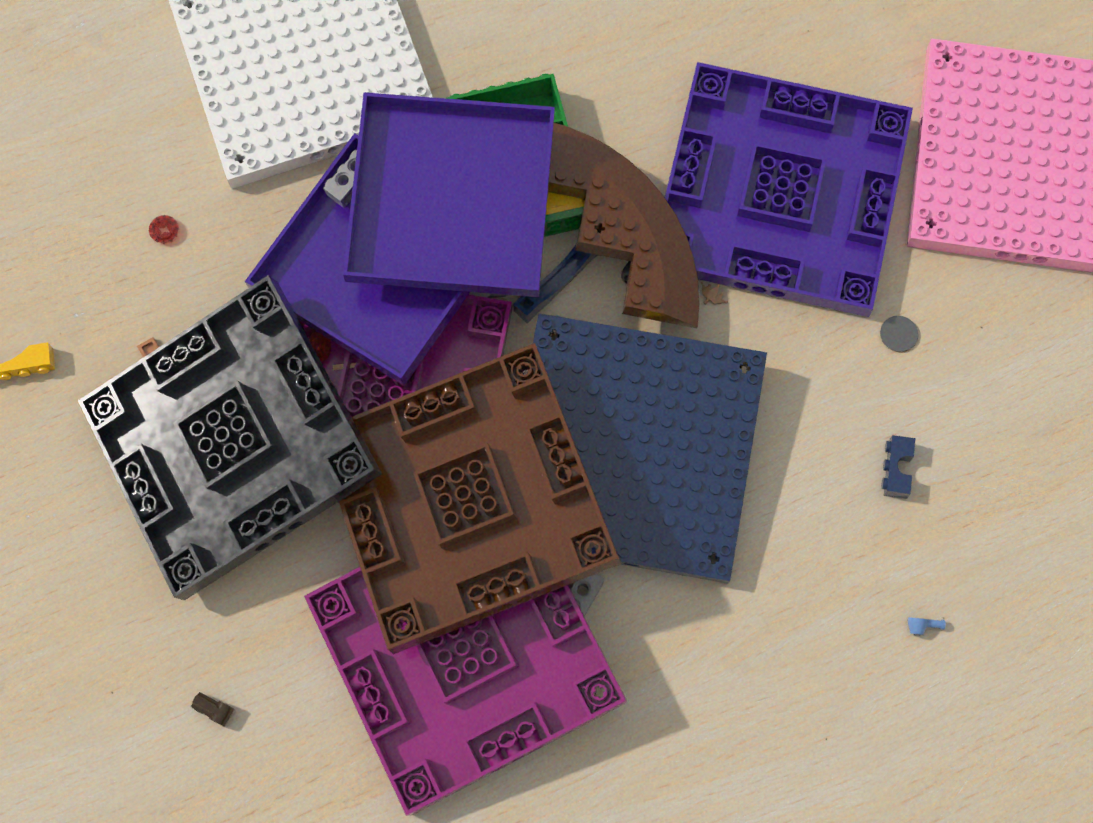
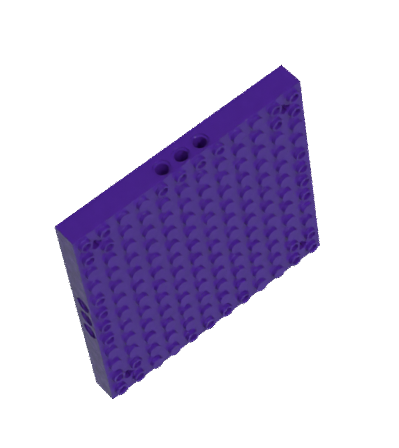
M697 62L665 199L675 212L687 236L694 257L698 280L869 317L874 307L913 108Z

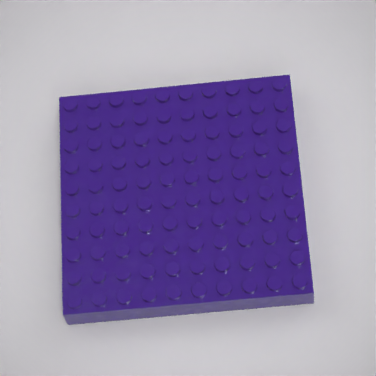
M363 92L343 269L345 282L539 297L555 107Z
M354 133L247 277L245 283L250 288L269 275L280 285L299 321L405 386L470 292L345 282L343 269L351 201L343 208L328 197L323 188L327 180L333 178L337 173L338 168L347 162L351 153L357 150L359 135ZM344 181L341 185H346L348 181Z

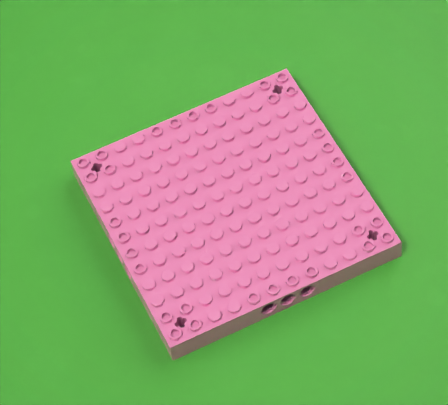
M939 39L930 40L926 51L907 247L1093 273V60Z

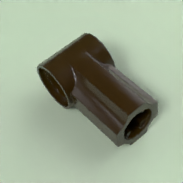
M201 692L195 696L191 708L208 716L210 720L225 727L234 711V708L221 701L217 702Z

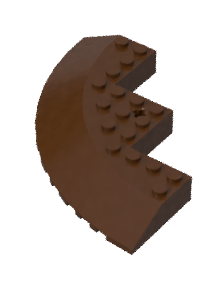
M554 123L548 192L584 199L575 251L631 261L622 314L697 329L700 304L694 257L687 236L663 194L640 169L610 146L588 134Z

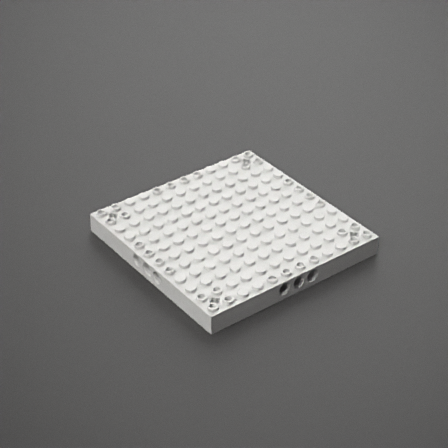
M169 0L231 189L338 155L354 133L359 135L363 92L432 97L397 0Z

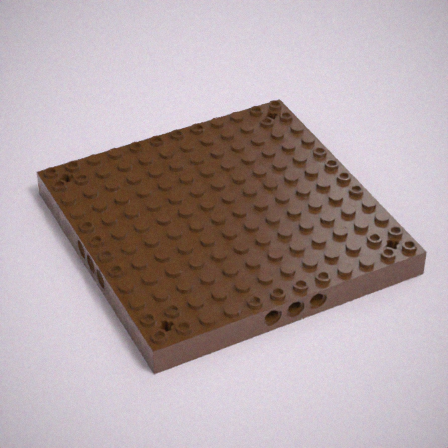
M535 343L352 417L382 474L339 501L387 650L391 653L396 654L621 564ZM593 547H596L595 554H592ZM404 622L407 624L405 630L401 629Z

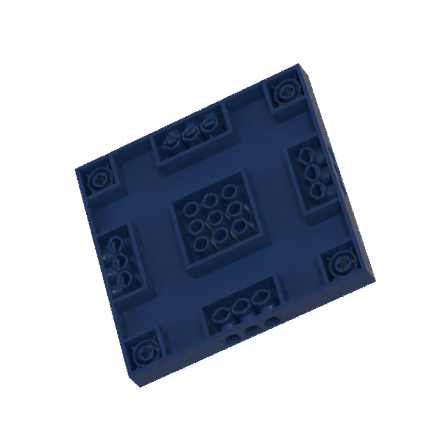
M538 313L533 343L536 344L620 558L621 565L729 584L767 352ZM553 334H557L558 338L556 340L551 339ZM742 366H746V370H748L746 373H742ZM593 547L592 554H595L596 547ZM715 555L718 562L716 561L715 564H711V560L708 557Z

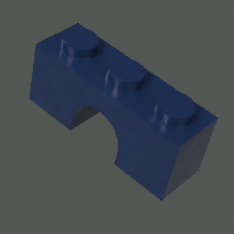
M892 435L889 441H886L885 452H888V455L883 463V471H886V476L882 479L881 489H884V496L904 499L910 496L912 475L901 473L898 469V462H910L913 459L916 438Z

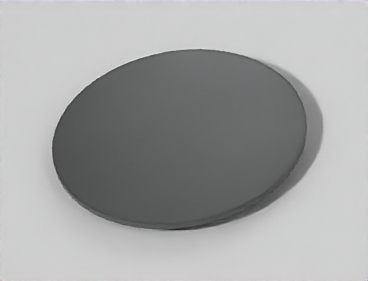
M893 316L882 324L880 336L883 343L889 349L902 352L911 349L918 339V330L909 318Z

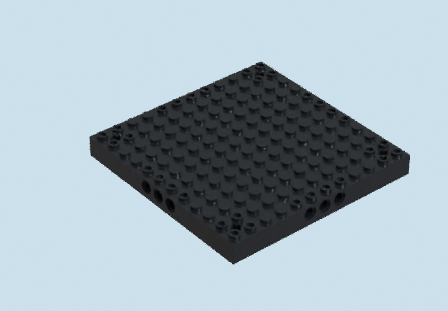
M269 275L78 400L173 597L181 600H186L382 474L280 285Z

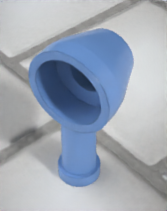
M908 617L910 634L923 635L926 627L940 628L941 630H944L946 627L945 620Z

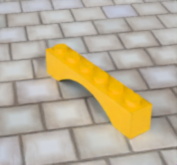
M48 342L29 345L13 359L0 364V379L9 380L14 376L27 377L32 373L45 374L50 370H55L53 348Z

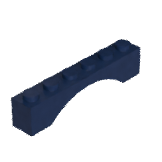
M575 245L563 261L540 282L539 297L521 296L513 303L514 312L528 324L597 255L575 251Z

